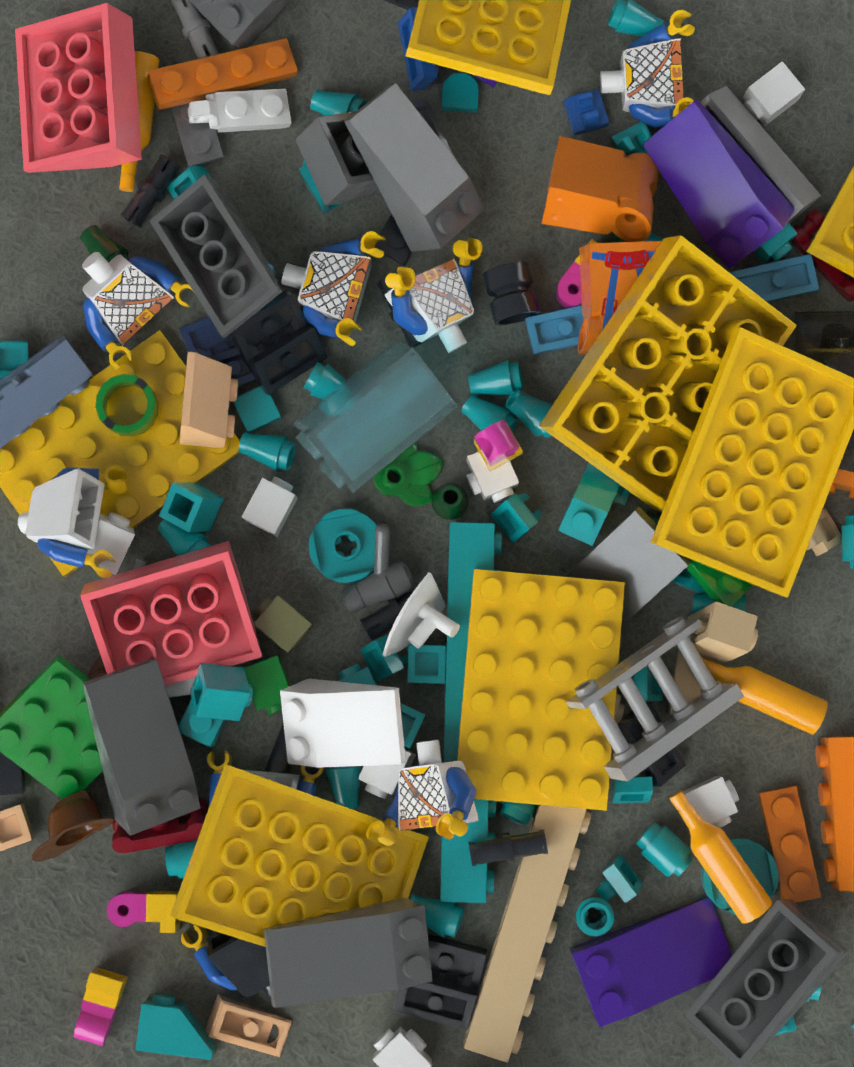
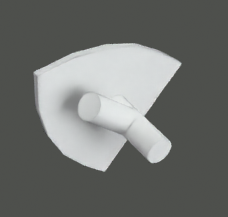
M430 572L419 583L397 616L388 635L383 656L386 657L397 653L410 644L419 649L436 628L451 638L458 633L460 625L441 613L446 605Z

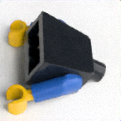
M193 925L199 937L196 943L190 940L186 932L182 933V944L189 948H195L196 953L194 956L211 982L229 990L238 989L245 997H250L263 990L269 1001H272L266 947L219 932L208 937L206 929L197 925Z

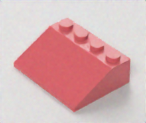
M104 3L15 29L23 170L27 173L105 168L142 160L132 17L112 5Z
M229 541L119 573L109 578L86 583L81 591L80 597L107 674L155 658L158 662L164 684L167 686L196 677L200 663L234 666L262 657L245 591Z

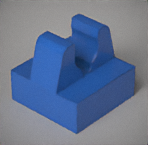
M599 89L564 99L563 104L573 136L609 125Z

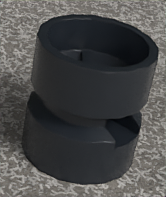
M528 262L507 263L491 268L483 273L487 293L489 296L495 297L490 303L495 325L502 326L525 321V318L540 314L536 293L528 289L533 283Z

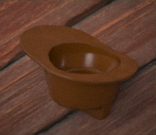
M80 791L63 798L55 804L49 814V840L34 851L32 860L41 862L59 856L93 833L109 827L114 823V818L103 817L98 805L88 791Z

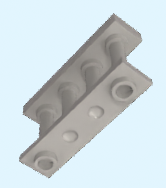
M678 617L663 626L665 632L597 680L594 678L589 679L578 685L574 690L576 694L566 701L569 708L586 709L589 707L615 751L613 753L614 759L604 765L611 779L628 782L744 697L737 684L720 683V681L714 680L689 635L703 626L700 619ZM675 645L678 646L702 688L700 690L701 696L693 702H686L660 657ZM647 665L673 708L671 712L672 717L664 723H657L631 676ZM619 686L644 729L642 733L643 738L635 744L627 743L602 700L604 695Z

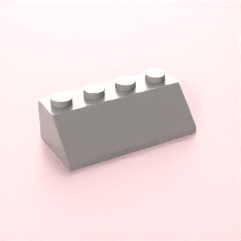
M727 86L708 94L701 101V104L795 208L787 223H792L821 197L819 192Z

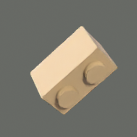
M714 602L688 616V619H700L703 624L702 627L689 635L701 657L722 665L748 653L754 648L758 638V630L755 629L758 616L719 602Z

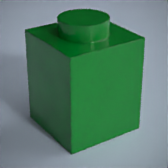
M274 656L245 667L248 684H251L253 688L252 698L257 711L266 709L268 715L282 711L280 690L291 685L280 656Z

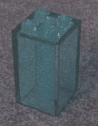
M395 340L296 421L294 426L300 433L295 438L315 460L318 458L323 460L318 466L331 482L339 489L345 485L354 493L458 406L414 348Z

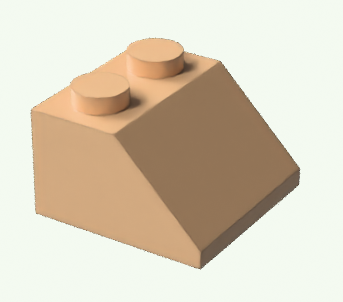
M188 352L179 444L224 448L226 437L233 438L235 415H228L229 401L236 402L238 380L231 379V366L196 352Z

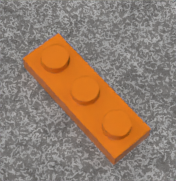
M793 785L759 792L758 796L771 855L778 868V886L781 899H792L797 903L821 898L797 786Z

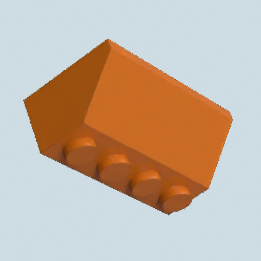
M854 735L820 737L821 745L816 746L815 757L817 767L823 768L824 783H819L818 797L820 805L826 806L827 821L821 822V836L823 843L828 844L829 859H824V876L827 882H831L832 888L838 891L854 892Z

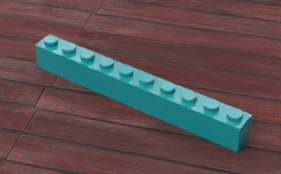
M450 522L447 617L459 624L460 628L454 637L451 638L447 635L444 763L457 761L473 570L501 571L494 570V555H501L502 539L501 533H494L495 523ZM474 799L478 821L467 823L468 830L463 836L458 837L454 834L451 840L442 836L440 902L486 903V893L494 892V870H487V863L472 866L468 842L495 838V832H488V817H495L496 801Z

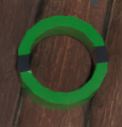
M121 374L110 378L101 386L96 395L95 408L99 419L109 430L120 436L133 437L146 432L153 426L158 416L159 403L155 392L143 379L135 375ZM126 385L142 389L147 398V410L144 416L138 422L128 426L112 422L107 412V402L111 394L116 389Z

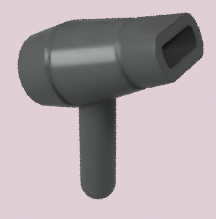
M381 523L375 529L374 572L357 582V584H353L341 591L343 600L350 613L366 606L394 599L413 588V576L408 566L402 561L389 564L390 528L387 524Z

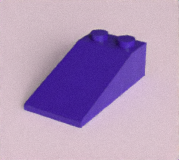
M697 98L643 144L704 241L729 269L784 229L795 210Z
M709 897L569 948L599 1028L637 1014L714 979L732 957L713 903Z

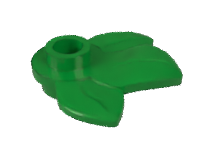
M405 434L392 441L386 448L385 461L379 464L374 471V484L383 495L389 497L398 496L409 506H424L432 502L433 496L427 484L439 476L444 463L441 458L433 453L417 452L414 435ZM387 473H396L398 483L390 482L387 478Z

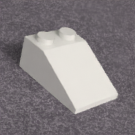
M308 678L280 690L288 764L319 768L397 765L406 762L399 688Z

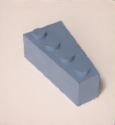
M64 334L0 379V449L9 441L24 433L41 416L45 417L58 408L59 402L70 393L75 395L90 384L88 379L93 375L91 369Z

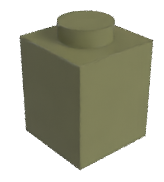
M278 595L274 600L268 597L254 613L258 619L253 624L289 654L314 626Z

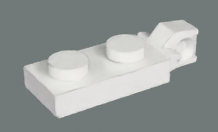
M286 89L215 92L214 94H207L206 100L190 102L187 109L189 124L209 123L210 129H217L218 133L280 129L290 127L291 125Z

